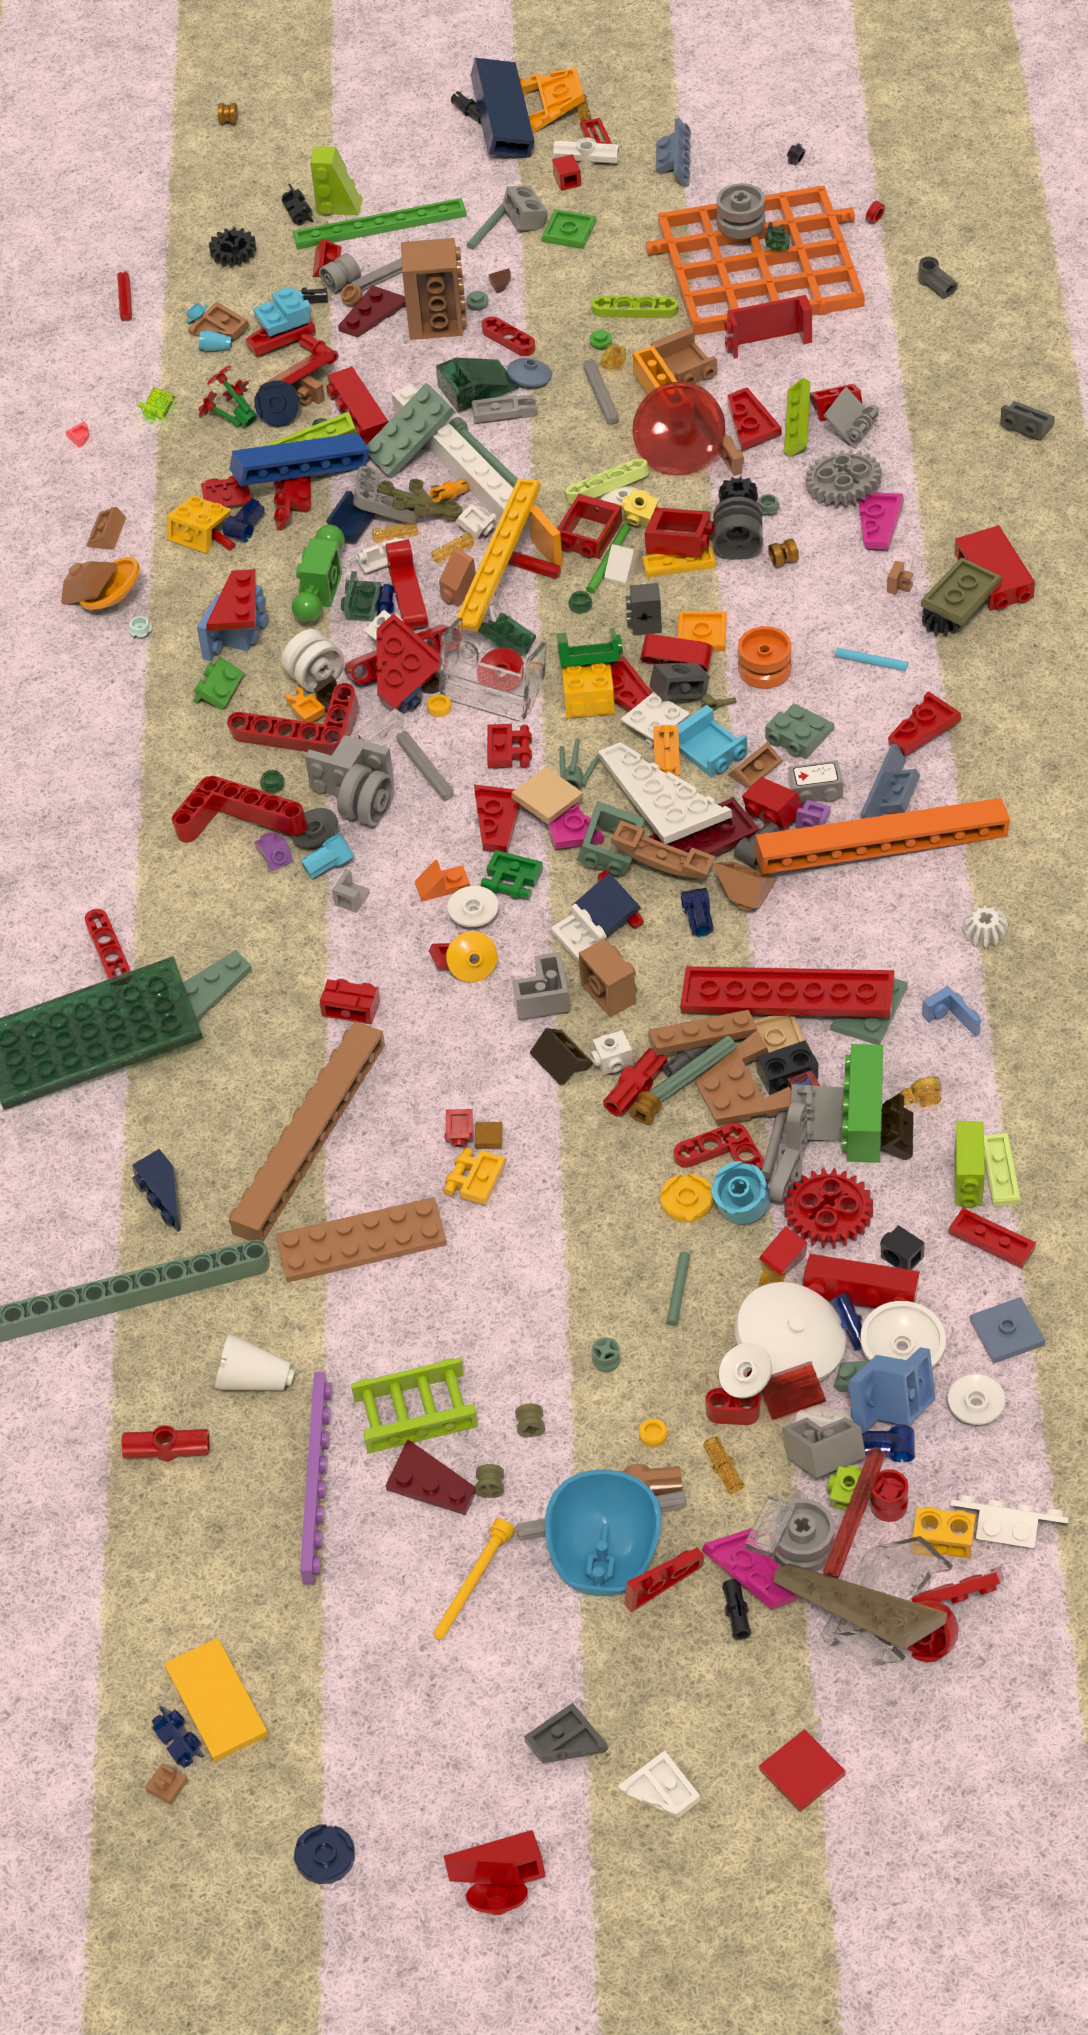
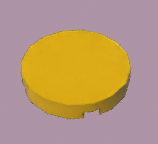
M681 1174L676 1175L666 1181L661 1189V1207L670 1218L676 1221L694 1222L708 1215L713 1208L712 1186L705 1178L696 1174H688V1176L682 1177Z

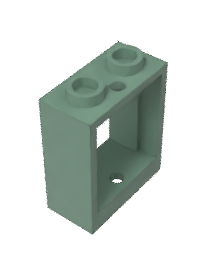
M597 801L576 861L603 871L607 870L612 875L625 877L632 857L628 854L623 856L590 844L595 827L598 826L615 832L620 820L642 828L645 818Z

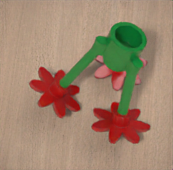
M228 365L221 369L218 374L213 375L207 384H212L218 380L220 384L226 387L227 390L222 394L227 396L226 401L234 398L239 405L233 412L235 418L216 407L213 400L217 393L213 391L209 392L207 398H203L204 404L198 408L199 417L201 418L204 414L207 415L209 411H214L231 421L236 427L242 425L246 428L257 419V414L250 408L243 397L244 392L248 391L246 386L249 382H242L239 379L236 381L235 386L229 384L225 373L232 366Z

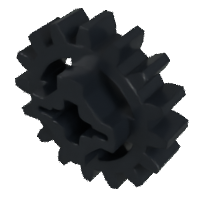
M233 227L232 230L226 228L224 233L217 232V237H211V242H209L210 256L214 258V262L221 261L222 266L229 263L230 267H232L234 263L241 265V261L249 262V257H254V252L257 251L255 236H251L250 231L245 233L244 228L236 231V227Z

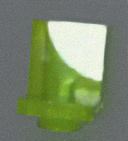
M153 386L146 403L139 401L137 406L143 411L142 415L146 418L164 420L175 396L170 392Z

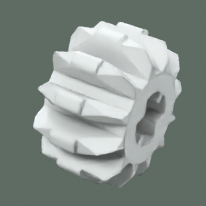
M985 904L981 909L974 906L972 912H967L965 922L963 923V930L967 941H973L975 947L983 943L985 949L988 943L997 946L998 940L1003 941L1008 927L1004 912H997L996 906L987 908Z

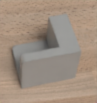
M345 870L332 889L334 905L357 913L370 894V889L354 884L351 871Z

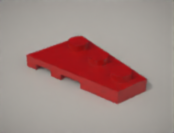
M748 387L727 395V402L742 451L782 434V427Z
M698 1547L690 1551L685 1550L676 1558L627 1581L624 1605L632 1613L703 1567V1553Z

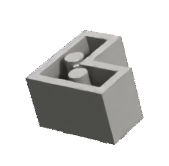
M560 952L534 956L536 976L512 980L518 1020L570 1012L569 994Z
M846 1417L823 1427L818 1426L808 1418H804L782 1428L787 1458L816 1478L826 1477L831 1472L837 1470L839 1466L854 1465L856 1461L866 1458L861 1427Z

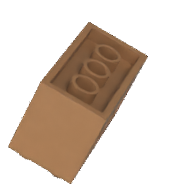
M455 238L401 242L402 275L410 340L463 336V327H467L466 314H462L466 312L464 296L460 297V295H464L463 279H459L463 278L462 264L457 262L461 261L460 247L455 245Z

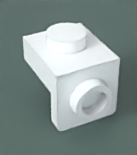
M471 504L455 522L473 538L478 539L482 534L487 536L495 526L492 522L496 515L492 513L487 517Z

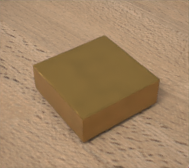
M475 1122V1149H502V1122Z

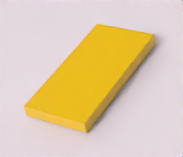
M218 1638L164 1663L214 1762L268 1736V1732Z

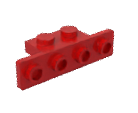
M310 476L274 481L273 487L276 488L274 520H276L277 530L281 531L290 518V508L302 512L310 510Z

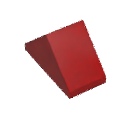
M785 1226L761 1254L759 1260L781 1276L805 1258L807 1242Z

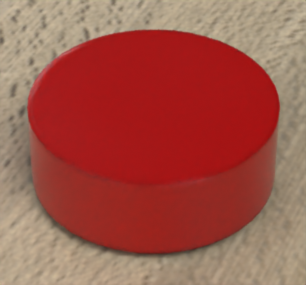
M874 201L866 213V220L872 224L878 222L884 214L885 205L879 201Z

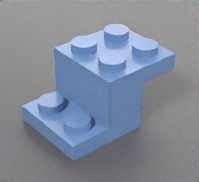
M256 585V628L207 631L206 623L220 594L215 596L197 625L202 658L204 660L212 661L215 655L221 652L222 646L248 652L251 645L257 642L259 632L262 627H266L269 618L268 614H266V598L263 596L262 586Z
M920 1347L907 1360L875 1355L849 1380L848 1393L851 1397V1418L855 1424L861 1427L862 1433H866L878 1420L909 1426L935 1400L930 1349Z

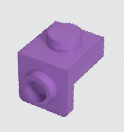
M807 800L803 809L798 808L796 812V828L825 825L831 813V806Z
M277 832L263 834L260 837L261 839L254 842L257 851L265 857L270 870L273 871L292 863L293 859L286 839Z

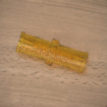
M715 1436L706 1440L703 1446L713 1462L712 1469L721 1477L727 1492L733 1494L742 1490L745 1485L734 1467L735 1461L732 1456H728L720 1438Z

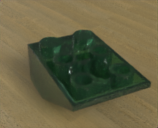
M456 357L436 365L438 387L457 412L471 408L473 400L496 398L519 389L517 383L508 377L507 370L498 359Z

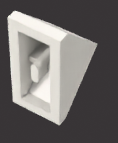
M612 544L604 580L627 585L644 551Z

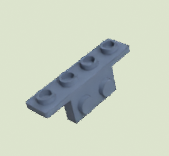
M680 118L675 119V132L662 137L656 143V170L659 174H663L674 168V175L684 187L689 186L691 130L687 123H683Z
M891 744L885 756V760L861 811L862 819L878 817L887 813L905 812L920 775L917 769L902 770L906 759L897 744Z

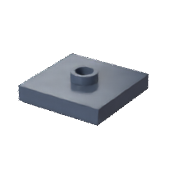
M1021 1297L970 1315V1322L993 1364L1045 1346V1339Z

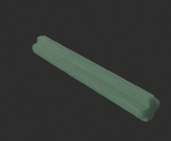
M725 1036L649 1092L657 1096L661 1102L735 1050L737 1046L730 1036Z

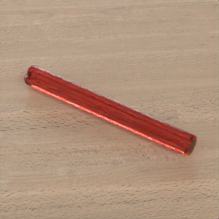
M871 1448L868 1452L823 1569V1573L826 1576L839 1578L886 1457L885 1452L879 1448Z

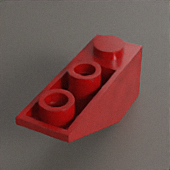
M533 1830L443 1856L449 1881L517 1886L546 1877L541 1852Z

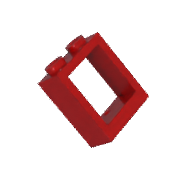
M578 494L557 528L561 535V548L587 557L600 559L623 522L622 505ZM581 518L606 525L598 539L572 533Z
M656 507L645 531L646 553L702 557L704 549L709 547L710 535H713L714 525L713 521H711V512ZM665 530L696 532V534H694V533H681V532H668V531H665Z

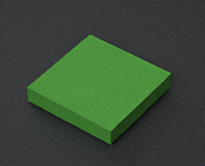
M555 209L542 235V242L584 249L597 221L596 216Z

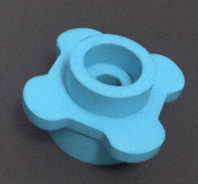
M200 302L193 305L186 312L189 317L187 323H190L192 320L197 321L209 306L205 305L203 307Z

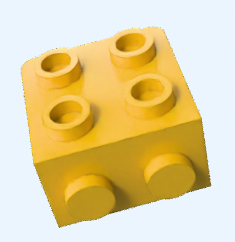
M595 663L562 668L566 718L615 714L610 664Z

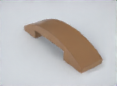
M620 820L611 838V842L629 856L648 866L670 874L690 878L707 877L715 856L695 848H691L689 853L643 836L644 829Z

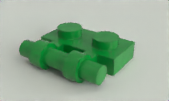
M495 850L486 868L487 875L493 877L492 879L482 878L480 886L491 890L494 894L501 892L509 894L511 898L518 900L520 897L530 899L532 891L523 887L524 885L535 887L543 870V862ZM503 879L513 881L514 884L510 885L502 883Z

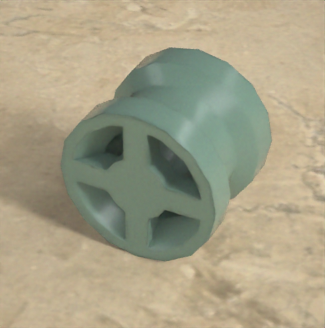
M607 1337L600 1338L594 1342L591 1350L594 1367L601 1372H611L617 1369L620 1364V1348L618 1343L614 1339Z

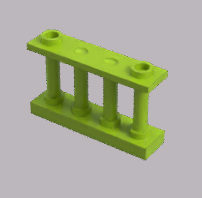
M461 1357L444 1359L439 1363L373 1379H362L351 1384L354 1403L364 1402L370 1429L363 1430L368 1454L405 1445L407 1439L415 1443L478 1427L474 1404L464 1405L457 1381L458 1377L464 1376ZM446 1381L453 1409L437 1412L429 1384ZM418 1387L426 1415L409 1419L402 1391ZM391 1394L398 1422L381 1425L374 1398Z

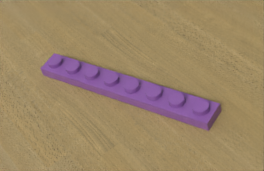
M314 1372L300 1564L303 1585L315 1584V1574H320L321 1558L317 1556V1548H322L323 1535L322 1531H318L319 1523H324V1506L320 1505V1498L326 1497V1482L322 1480V1473H327L328 1461L327 1456H323L324 1448H329V1432L325 1431V1424H330L331 1409L327 1407V1400H332V1383H327L325 1372Z

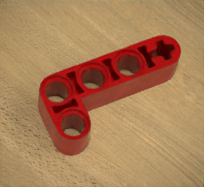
M407 539L386 543L388 569L394 593H396L395 597L401 619L411 630L428 627L427 613L414 568L410 541Z
M752 1370L747 1373V1377L750 1376ZM713 1388L705 1397L706 1416L711 1422L717 1424L752 1425L756 1423L760 1416L762 1390L749 1398H736L728 1394L723 1388Z

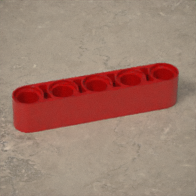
M444 624L417 633L422 640L426 639L428 645L438 654L455 647L460 639L459 633L455 628ZM448 630L449 639L443 642L442 634ZM376 650L350 660L345 665V675L347 678L360 684L376 679ZM361 665L362 674L359 677H355L354 671L356 667Z

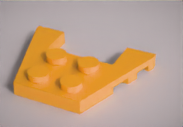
M576 68L552 71L550 75L541 77L539 74H532L531 78L522 79L519 76L523 94L539 89L544 110L529 115L533 133L585 101Z

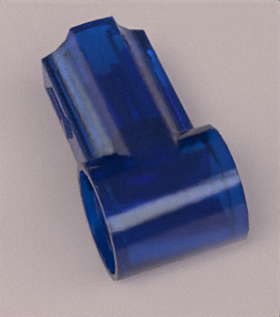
M255 499L247 501L235 517L229 516L223 526V534L245 543L248 542L247 538L250 539L252 537L254 526L265 513L264 506Z
M707 888L682 891V908L685 909L683 910L684 914H687L692 935L697 937L708 936V934L714 931L710 914Z
M896 1425L890 1428L889 1431H867L862 1433L866 1457H889L894 1462H901V1460L903 1462H910L915 1458V1431L910 1426Z

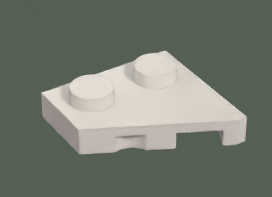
M665 1750L618 1785L623 1794L675 1818L681 1817L702 1801L699 1793Z

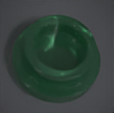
M576 591L568 601L569 608L577 613L586 612L592 607V598L585 591Z
M277 770L264 772L260 779L262 790L268 793L278 792L285 785L283 775Z

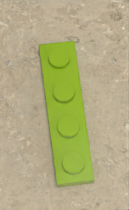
M802 378L788 389L784 453L789 457L803 451L807 446L811 382L806 378Z
M346 412L263 446L357 433L349 412Z

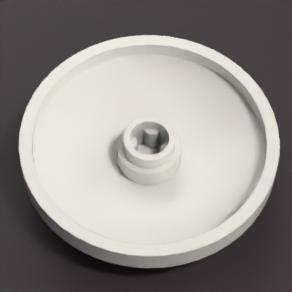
M788 1282L763 1285L747 1296L736 1315L734 1330L737 1345L754 1343L767 1351L772 1362V1373L769 1380L794 1387L816 1384L832 1374L843 1357L846 1337L839 1315L826 1299L807 1287Z

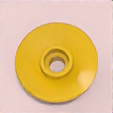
M467 931L456 936L449 944L446 953V961L451 973L459 980L471 983L487 978L493 972L498 958L494 942L487 935L478 931ZM477 954L478 960L471 963L469 960L470 956Z

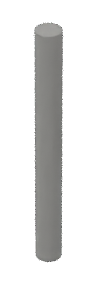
M788 1110L777 1112L761 1170L765 1179L771 1178Z

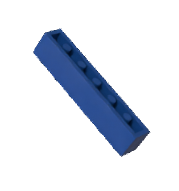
M358 433L240 449L232 451L229 470L240 486L359 469L361 466H366L369 448Z

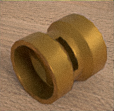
M793 538L784 540L782 544L773 543L768 546L770 560L774 567L782 566L787 561L792 563L799 560L798 548Z

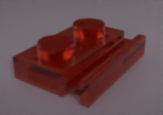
M812 1361L772 1374L767 1385L761 1390L772 1420L826 1402L825 1394Z

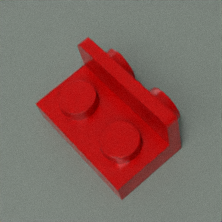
M853 383L810 392V400L817 407L818 419L825 421L827 419L823 415L845 387L862 403L861 390Z
M233 475L229 476L228 479L219 480L213 478L206 480L205 483H201L204 500L219 503L227 508L252 505L249 486H240Z

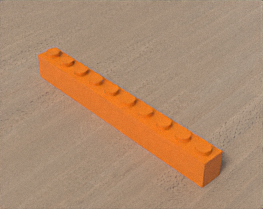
M1002 798L986 799L983 801L759 834L755 837L754 851L761 874H769L1008 836L1010 818Z

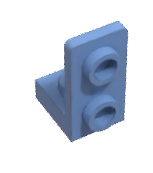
M949 986L923 1000L922 1016L927 1022L935 1018L940 1019L944 1017L950 1010L975 1037L980 1034L981 1019L979 1014L975 1010H971L964 1003L961 995L954 993Z

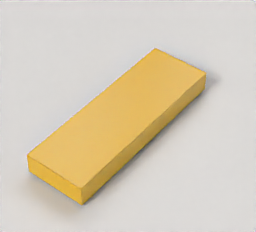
M712 546L704 549L702 557L664 554L642 556L646 578L716 568Z

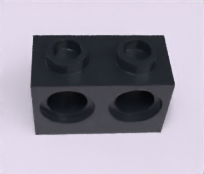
M804 1040L757 1056V1073L768 1094L772 1095L787 1087L791 1088V1084L798 1085L795 1083L797 1081L799 1083L806 1082L808 1077H810V1083L818 1079V1062L808 1043Z

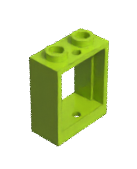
M956 1121L955 1206L966 1208L983 1206L985 1178L984 1121Z

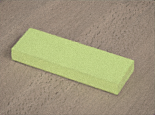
M1008 1133L984 1135V1162L992 1205L1020 1204L1021 1199Z

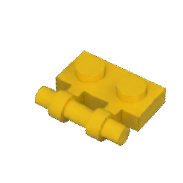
M464 1148L454 1161L455 1167L452 1173H449L445 1179L446 1185L443 1193L447 1196H452L455 1189L461 1188L460 1198L486 1205L506 1165L505 1157L480 1150L477 1158H473V1151L469 1148ZM470 1170L467 1177L462 1176L464 1171Z

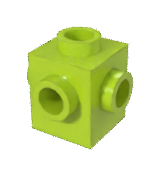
M846 1465V1468L839 1466L837 1474H831L827 1491H831L829 1498L830 1507L858 1514L862 1500L867 1501L870 1494L871 1484L867 1483V1473H864L857 1466Z

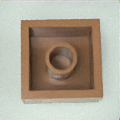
M604 938L578 953L581 985L610 1018L636 1003L635 992H637L634 977L636 976V971L630 962L626 963L623 960L619 950L614 945L611 946Z

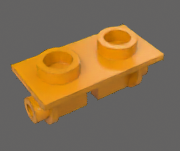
M678 725L653 726L655 764L659 765L660 770L666 774L670 772L674 775H680Z

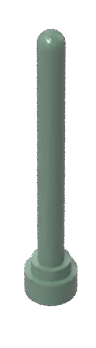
M453 418L449 424L514 487L518 478L468 432L467 423L462 418Z

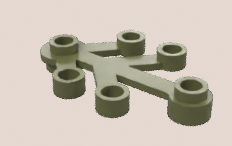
M420 479L410 480L409 490L415 494L396 489L392 482L386 480L381 481L377 487V493L393 497L392 506L400 510L414 508V513L418 516L440 514L442 518L453 521L457 520L459 515L462 514V507L455 501L445 499L440 502H433L424 491V482Z

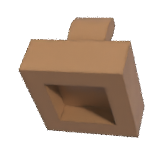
M309 375L300 379L301 388L297 391L298 394L303 396L300 398V403L307 406L313 401L319 405L325 400L323 384Z
M894 562L887 578V593L897 595L899 588L905 591L911 590L913 573L904 571V562Z
M161 1763L145 1786L147 1793L172 1805L188 1782L187 1776Z

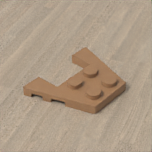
M758 1031L752 1033L735 1050L726 1055L695 1081L717 1125L751 1120V1116L766 1114L768 1117L775 1116L779 1111L789 1110L791 1099L790 1087L763 1098L745 1064L756 1060L757 1056L769 1053Z

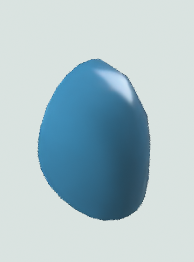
M590 1470L578 1473L564 1480L552 1494L545 1516V1535L549 1554L562 1580L573 1589L588 1595L614 1596L626 1592L627 1581L646 1572L657 1547L661 1530V1510L652 1489L640 1479L615 1470Z

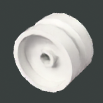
M315 629L304 630L297 634L287 644L281 658L284 671L306 691L314 692V688H316L320 681L331 676L336 679L344 662L342 651L319 630Z

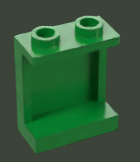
M609 628L610 642L569 646L567 634L556 633L560 666L566 667L619 661V654H623L620 634H616L614 628Z

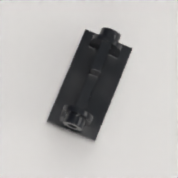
M289 183L288 185L291 190L284 193L281 200L293 223L302 225L308 218L311 222H314L310 215L313 212L306 201L303 202L306 198L299 188L295 190Z

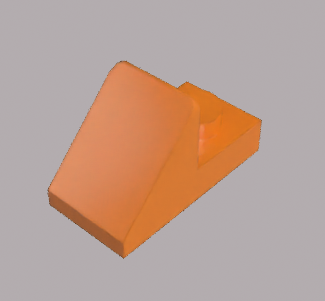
M437 859L415 880L421 902L453 894L461 888L470 886L463 865L441 871Z

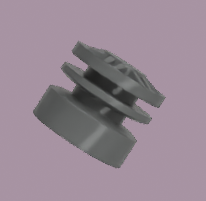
M731 497L721 501L716 506L713 512V541L717 553L730 560L749 559L758 554L763 546L762 509L759 504L749 498Z

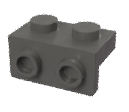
M1013 401L1010 406L1003 405L1001 408V425L1040 440L1055 423V416Z

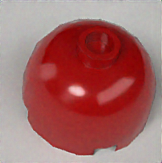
M933 1600L916 1602L947 1612L945 1625L908 1647L914 1653L911 1656L916 1660L923 1662L938 1661L953 1649L958 1640L959 1626L956 1616L943 1603Z

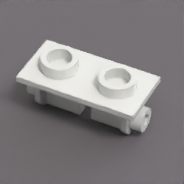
M396 537L393 540L384 542L380 549L378 545L362 549L358 553L356 560L366 574L388 566L385 544L403 539Z

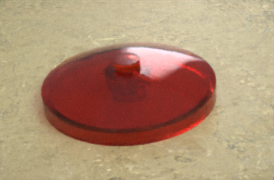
M671 382L657 387L640 403L633 420V439L641 457L647 460V463L654 469L671 475H686L705 467L719 452L725 436V418L719 403L706 389L690 382Z

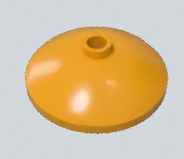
M123 557L113 561L117 567L98 597L79 602L82 607L88 610H100L123 602L132 591L139 577L140 565L133 557Z

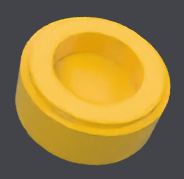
M434 695L427 701V711L434 717L446 716L451 711V701L445 695Z
M648 1419L640 1425L639 1438L645 1446L659 1447L667 1440V1427L661 1420Z

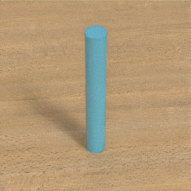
M838 647L835 652V657L902 671H906L908 667L907 661Z

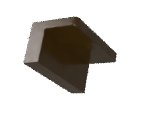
M545 1028L530 1050V1054L561 1085L567 1082L575 1069L587 1071L593 1064L584 1052L562 1030Z

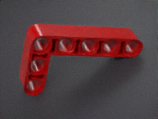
M341 683L333 690L324 724L235 712L228 717L227 725L233 739L239 742L308 752L310 749L332 756L343 736H350L359 702L353 686L349 683ZM349 696L348 699L342 700L344 697ZM344 718L342 721L336 722L337 719ZM244 725L242 728L236 729L238 726ZM291 732L289 735L283 736L285 733ZM309 736H315L312 739L307 740ZM338 739L337 742L330 743L332 740Z
M217 776L203 778L172 816L176 835L181 842L195 840L218 811L290 835H300L308 828L305 813L300 803Z

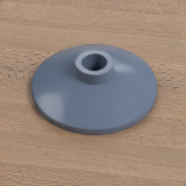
M531 358L516 359L510 362L507 367L508 377L522 386H543L552 377V371L545 363Z

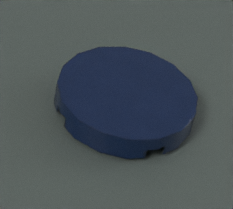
M271 380L264 383L258 389L254 398V407L257 415L272 426H282L291 422L297 416L300 409V398L297 390L290 383L284 380Z
M326 1824L316 1825L307 1829L298 1838L294 1861L299 1873L307 1881L316 1884H331L341 1880L351 1870L355 1861V1847L350 1835L341 1827L335 1825L332 1827Z

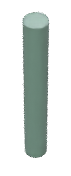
M502 204L467 243V248L474 250L506 213Z
M680 1252L667 1325L677 1326L690 1260L688 1252Z

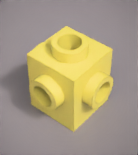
M632 489L630 496L625 495L622 502V509L624 510L623 519H626L632 525L647 527L655 508L658 506L659 499L652 497L644 490L636 491Z

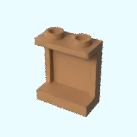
M690 327L651 343V346H654L682 389L717 375L716 357L708 358L697 346L694 331Z

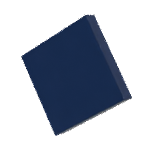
M610 873L574 903L581 910L585 909L589 913L594 925L601 926L606 937H609L641 909L638 903Z

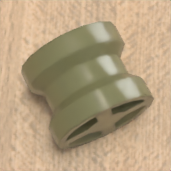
M529 1403L521 1405L515 1410L516 1420L519 1422L517 1424V1433L524 1438L535 1437L545 1432V1423L541 1420L544 1416L543 1408L540 1405Z
M484 1464L476 1469L478 1482L475 1493L483 1498H498L502 1496L504 1484L501 1481L504 1478V1469L495 1464Z

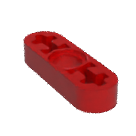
M487 317L482 321V333L489 339L520 356H530L535 352V340L530 335L497 317ZM506 335L514 336L513 338L509 339L503 338Z

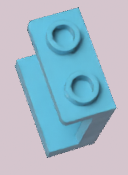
M705 705L678 724L679 753L711 778L717 773L724 772L731 763L741 760L748 752L747 737L743 734L736 738L714 721L713 709L708 705Z

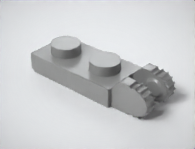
M512 395L473 400L474 422L517 418L520 416L522 418L534 417L538 412L537 407H535V397L531 395Z

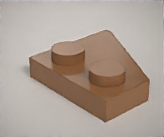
M216 301L188 328V332L192 336H200V331L206 332L207 329L230 336L231 340H236L250 325L247 319Z

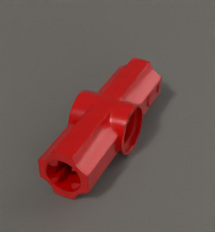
M648 1048L633 1067L629 1065L624 1068L619 1077L618 1084L603 1100V1106L610 1114L616 1117L623 1116L636 1101L640 1092L650 1091L653 1080L661 1072L662 1066L668 1062V1058L664 1054L656 1056L654 1049Z
M163 1425L157 1427L154 1431L123 1432L121 1440L123 1458L157 1457L161 1461L168 1462L174 1460L177 1456L208 1455L210 1452L208 1429L174 1430L171 1426Z

